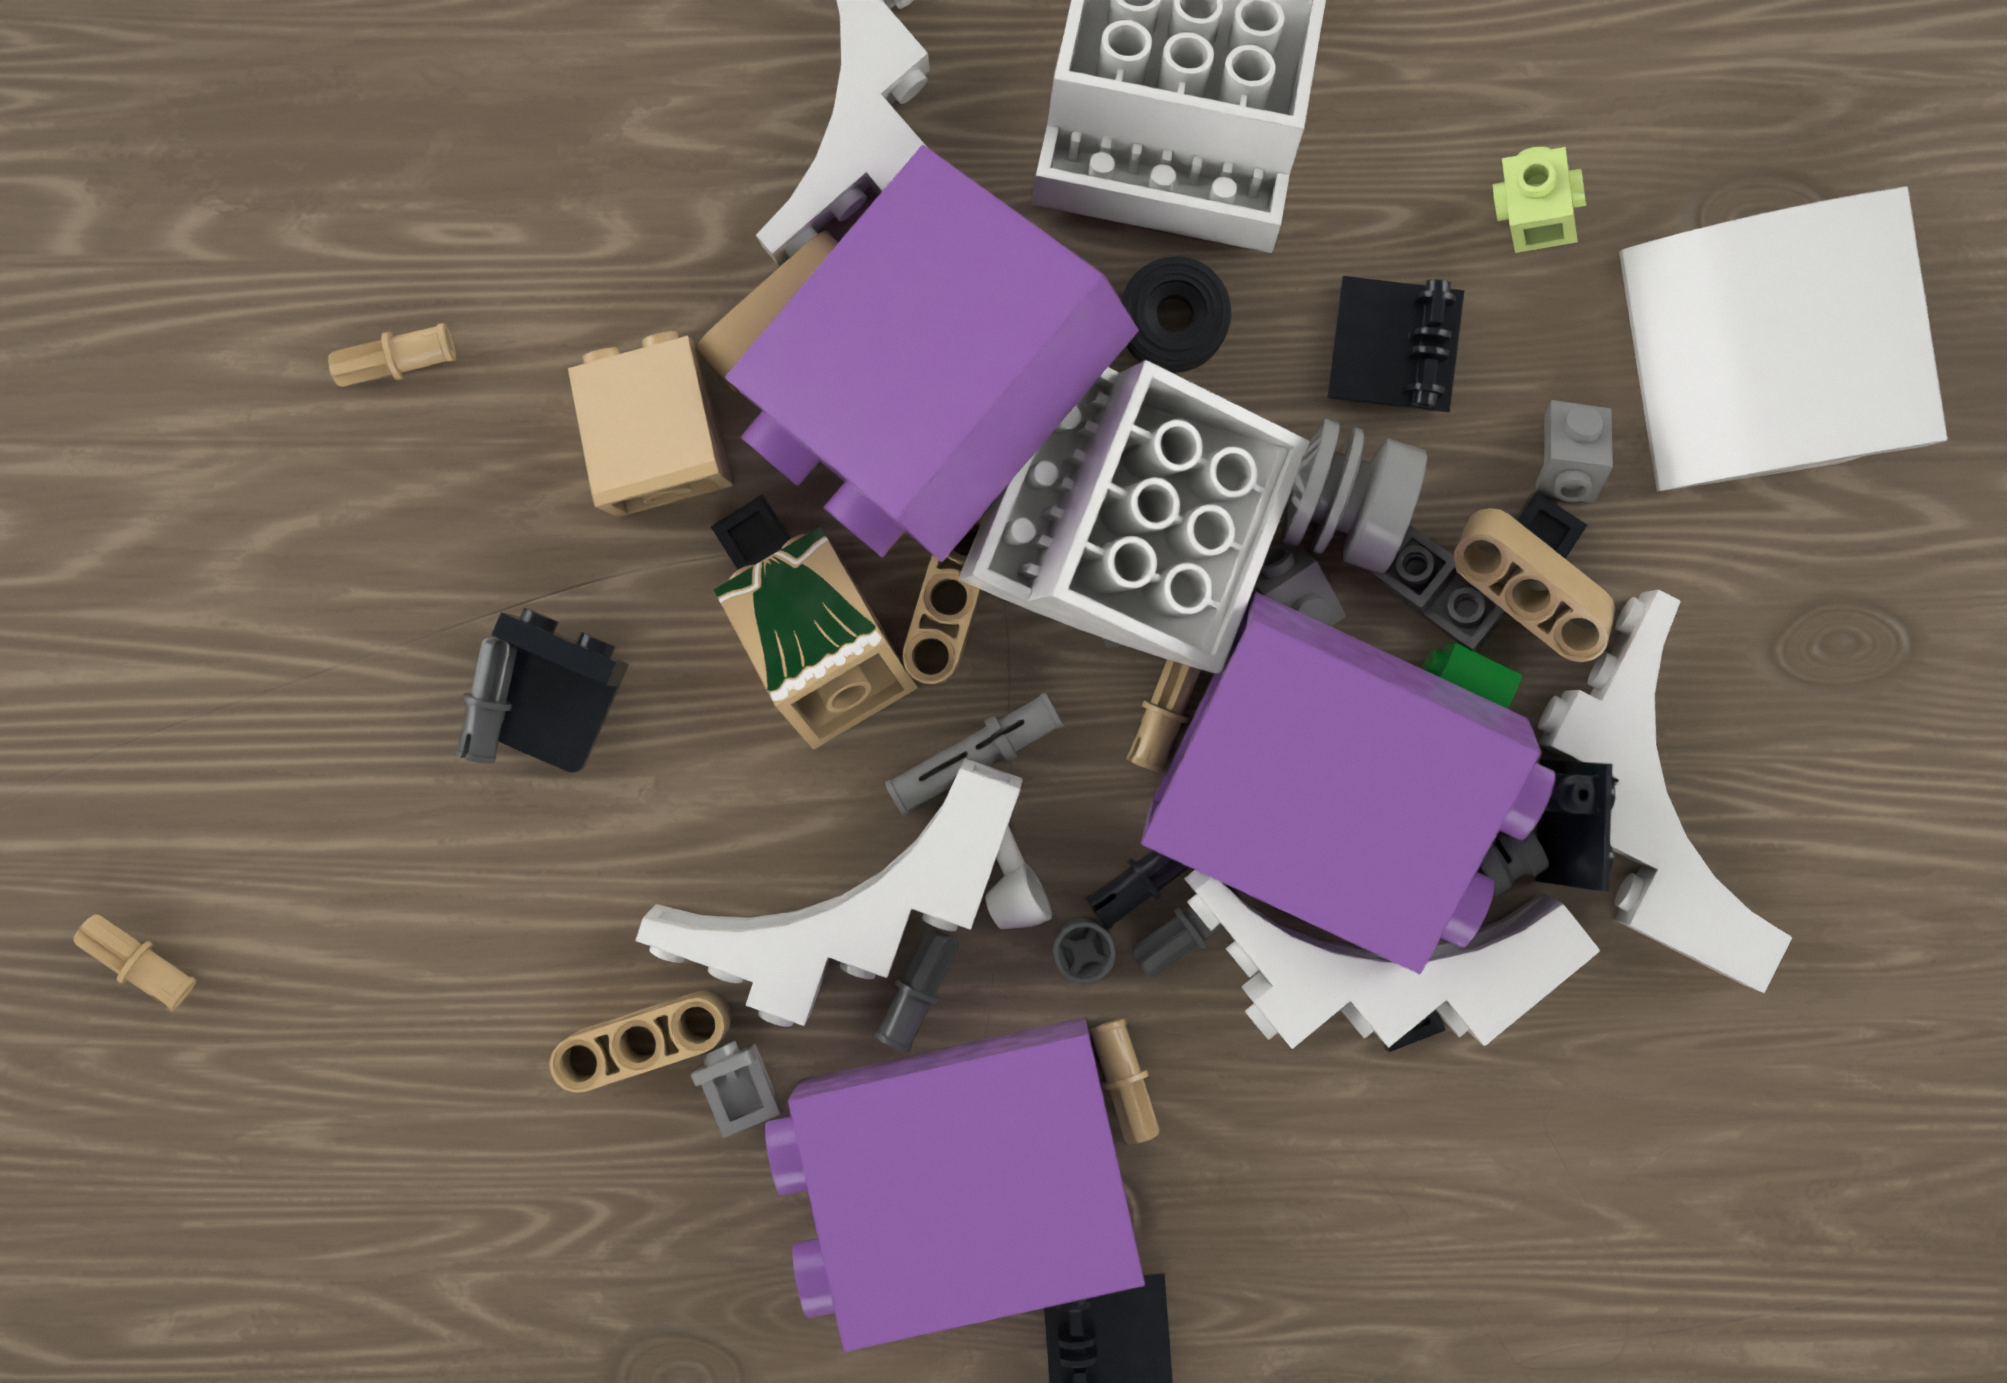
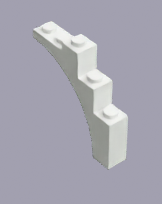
M836 0L840 14L841 69L833 114L816 158L791 198L756 234L762 247L778 266L818 235L817 232L833 218L836 217L839 221H843L854 214L866 201L867 196L864 192L869 187L879 196L921 145L926 146L891 106L896 100L900 104L911 100L922 90L928 81V78L925 76L930 71L928 52L890 10L894 5L899 9L904 8L914 0Z
M1660 590L1643 592L1638 599L1631 597L1622 609L1615 625V629L1620 631L1621 634L1611 654L1604 652L1596 661L1589 675L1588 685L1594 687L1590 695L1581 690H1565L1561 698L1554 696L1549 701L1538 723V729L1544 731L1538 745L1568 761L1613 764L1612 781L1615 786L1616 797L1614 806L1611 809L1610 844L1614 852L1641 865L1637 874L1630 873L1619 887L1615 897V906L1619 907L1613 920L1746 987L1765 993L1793 937L1750 911L1713 875L1687 838L1668 796L1656 746L1655 691L1663 646L1681 601Z
M965 758L945 802L917 840L884 870L843 895L798 911L752 918L703 916L655 904L643 917L635 941L649 945V951L663 960L682 963L685 959L708 966V973L717 979L730 983H742L743 979L753 982L746 1006L759 1010L758 1015L772 1024L789 1027L793 1023L804 1026L813 1010L830 958L840 961V968L856 977L874 979L876 974L885 978L888 977L912 909L922 912V919L934 927L947 931H956L958 926H962L971 930L1020 792L1023 778Z
M1194 870L1184 878L1196 893L1187 901L1188 904L1211 931L1221 923L1235 941L1226 950L1249 978L1257 971H1260L1242 986V989L1254 1002L1245 1012L1268 1040L1279 1033L1292 1049L1339 1010H1341L1364 1039L1374 1032L1388 1048L1434 1010L1437 1011L1459 1038L1468 1031L1482 1045L1486 1046L1600 952V949L1565 905L1545 892H1541L1503 919L1479 928L1474 938L1464 948H1460L1445 940L1439 941L1420 975L1362 947L1320 940L1277 923L1237 897L1223 882L1202 872Z

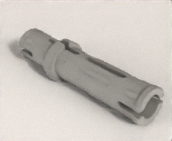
M1047 693L1040 694V697L999 720L996 715H993L984 720L986 727L938 752L933 757L892 780L885 781L887 790L901 814L904 816L909 814V811L950 789L965 758L986 766H991L1002 759L1009 763L1019 757L1016 751L1055 729L1064 727Z

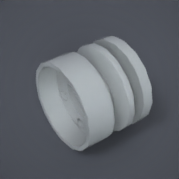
M1324 417L1310 440L1305 456L1302 457L1293 487L1286 502L1281 542L1295 547L1298 546L1309 523L1312 522L1315 523L1310 543V552L1316 554L1323 553L1335 532L1339 531L1345 533L1343 562L1383 575L1391 566L1411 521L1425 474L1427 452L1426 450L1386 438L1380 444L1370 462L1362 460L1364 431L1356 427L1350 430L1341 451H1335L1340 422Z

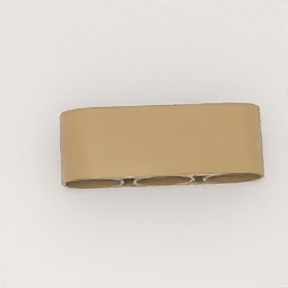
M829 231L819 233L802 246L715 324L697 344L696 351L737 396L742 395V393L724 377L839 243Z
M1488 508L1479 510L1470 516L1454 550L1453 561L1459 574L1566 659L1586 662L1599 657L1607 647L1615 618L1616 608L1610 595L1504 511ZM1474 541H1489L1500 551L1494 553L1485 552L1478 548ZM1522 580H1538L1544 583L1548 589L1541 591L1533 590L1527 587ZM1571 619H1587L1593 622L1596 627L1581 628L1575 625Z
M982 515L975 525L980 527L985 515ZM954 550L950 552L943 562H940L933 555L931 556L903 647L902 660L906 671L912 678L924 684H941L955 675L961 662L982 593L981 589L958 580L967 556L960 555ZM948 581L961 584L967 592V602L964 608L953 615H943L937 612L933 604V594L936 588ZM939 640L948 649V663L937 674H924L916 666L915 652L924 641Z
M708 990L696 991L580 1029L560 1042L552 1052L549 1062L551 1075L555 1082L564 1090L574 1093L586 1092L703 1054L714 1048L729 1031L732 1021L731 1009L726 1000L719 994ZM691 1007L707 1009L715 1019L714 1034L702 1037L691 1032L686 1024L687 1010ZM631 1027H645L653 1033L656 1039L654 1054L644 1056L632 1050L628 1042V1033ZM581 1045L593 1051L597 1060V1068L594 1074H583L573 1067L570 1060L573 1046Z

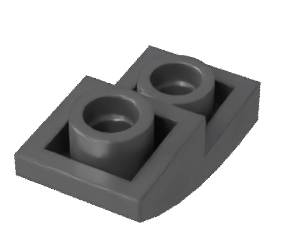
M1410 525L1387 572L1383 575L1373 572V576L1459 645L1477 652L1507 612L1459 574L1453 561L1454 555Z

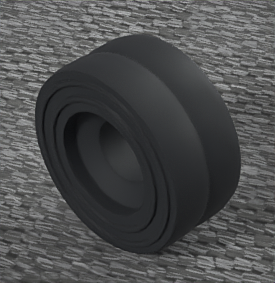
M1164 257L1148 263L1130 279L1121 299V303L1139 330L1126 345L1127 349L1138 361L1143 362L1147 360L1171 373L1186 372L1207 362L1221 346L1230 326L1231 302L1222 280L1205 264L1187 257ZM1167 299H1180L1190 307L1192 321L1186 329L1179 332H1171L1159 324L1157 308Z

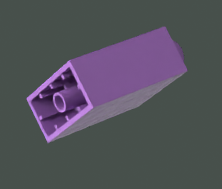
M922 144L724 378L761 411L740 438L796 486L803 482L819 462L843 480L845 483L824 508L860 540L883 558L905 532L940 562H943L1139 330L1102 273Z
M1255 591L1243 614L1222 672L1214 673L1148 809L1141 844L1421 975L1440 938L1460 948H1464L1478 932L1490 907L1495 890V881L1478 873L1477 870L1498 831L1518 840H1523L1530 834L1550 798L1555 781V772L1536 763L1541 751L1528 718Z
M1085 1016L802 1079L788 1100L791 1116L765 1123L767 1154L776 1189L780 1196L808 1190L818 1235L816 1239L794 1243L792 1248L795 1280L804 1314L807 1319L835 1313L843 1352L1145 1286Z

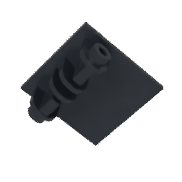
M1342 276L1327 398L1449 413L1465 290L1451 289V282L1439 279L1426 280L1425 286Z
M1539 759V765L1555 772V781L1547 805L1537 822V839L1547 856L1550 866L1549 869L1536 876V881L1609 892V873L1612 870L1614 861L1613 849L1610 844L1611 809L1614 806L1616 797L1615 786L1612 781L1613 764Z
M1165 1274L1143 1275L1145 1286L1044 1308L1049 1382L1173 1383Z

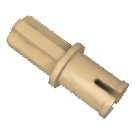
M446 323L393 336L390 331L383 332L380 340L332 351L328 355L331 376L337 386L340 387L391 375L394 379L401 380L407 371L445 361H456L454 342Z
M1167 659L1151 702L1144 700L1142 703V707L1146 708L1126 760L1146 769L1163 773L1170 754L1169 751L1181 723L1187 724L1189 717L1183 713L1201 669Z
M94 914L79 927L73 940L78 947L118 974L116 980L120 984L129 981L167 1007L166 1009L170 1012L178 1008L196 984L197 980L195 978L189 977L152 951L154 944L150 941L141 944L101 915Z
M1120 1018L1092 1027L1088 1031L1090 1036H1092L1106 1080L1100 1085L1103 1091L1109 1090L1124 1140L1128 1144H1139L1159 1135L1160 1129L1144 1082V1078L1149 1076L1146 1069L1140 1070L1126 1027V1018Z

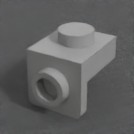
M1550 400L1544 414V465L1536 481V492L1544 497L1558 498L1566 502L1580 501L1593 503L1597 500L1613 468L1612 408Z
M1285 543L1268 549L1254 586L1258 593L1329 626L1346 617L1318 562L1302 546L1298 545L1295 547Z
M731 1040L701 1054L704 1064L699 1065L691 1073V1077L695 1086L702 1085L723 1138L782 1113L783 1109L755 1042L739 1049L736 1040Z

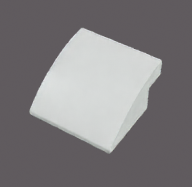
M1071 0L1053 80L1047 128L1035 177L1032 205L1272 253L1282 223L1290 172L1304 131L1326 0Z
M1908 186L1754 215L1675 234L1619 251L1657 492L1834 465L1867 455L1925 447L1948 440Z
M1147 360L1120 373L1108 367L986 510L985 517L982 519L958 580L1028 610L1113 642L1212 673H1221L1290 495L1302 457L1305 456L1310 441Z

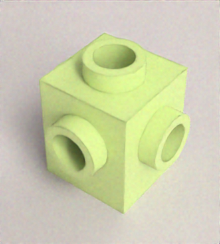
M1532 147L1521 151L1517 156L1502 158L1504 182L1493 184L1497 221L1509 219L1515 253L1578 242L1574 208L1586 206L1582 169H1568L1566 147L1556 149Z

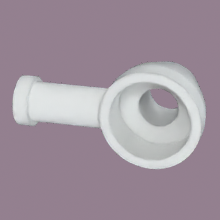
M1008 825L996 857L1004 876L985 895L990 915L996 925L1002 930L1033 927L1052 919V911L1045 890L1033 869L1025 863Z

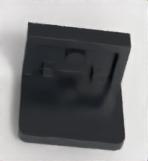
M525 607L520 617L501 612L491 635L515 645L517 654L507 695V701L513 703L511 711H505L498 741L571 773L579 772L586 765L629 664L612 657L616 646L594 636L581 632L578 640L575 641L556 633L555 630L559 622Z

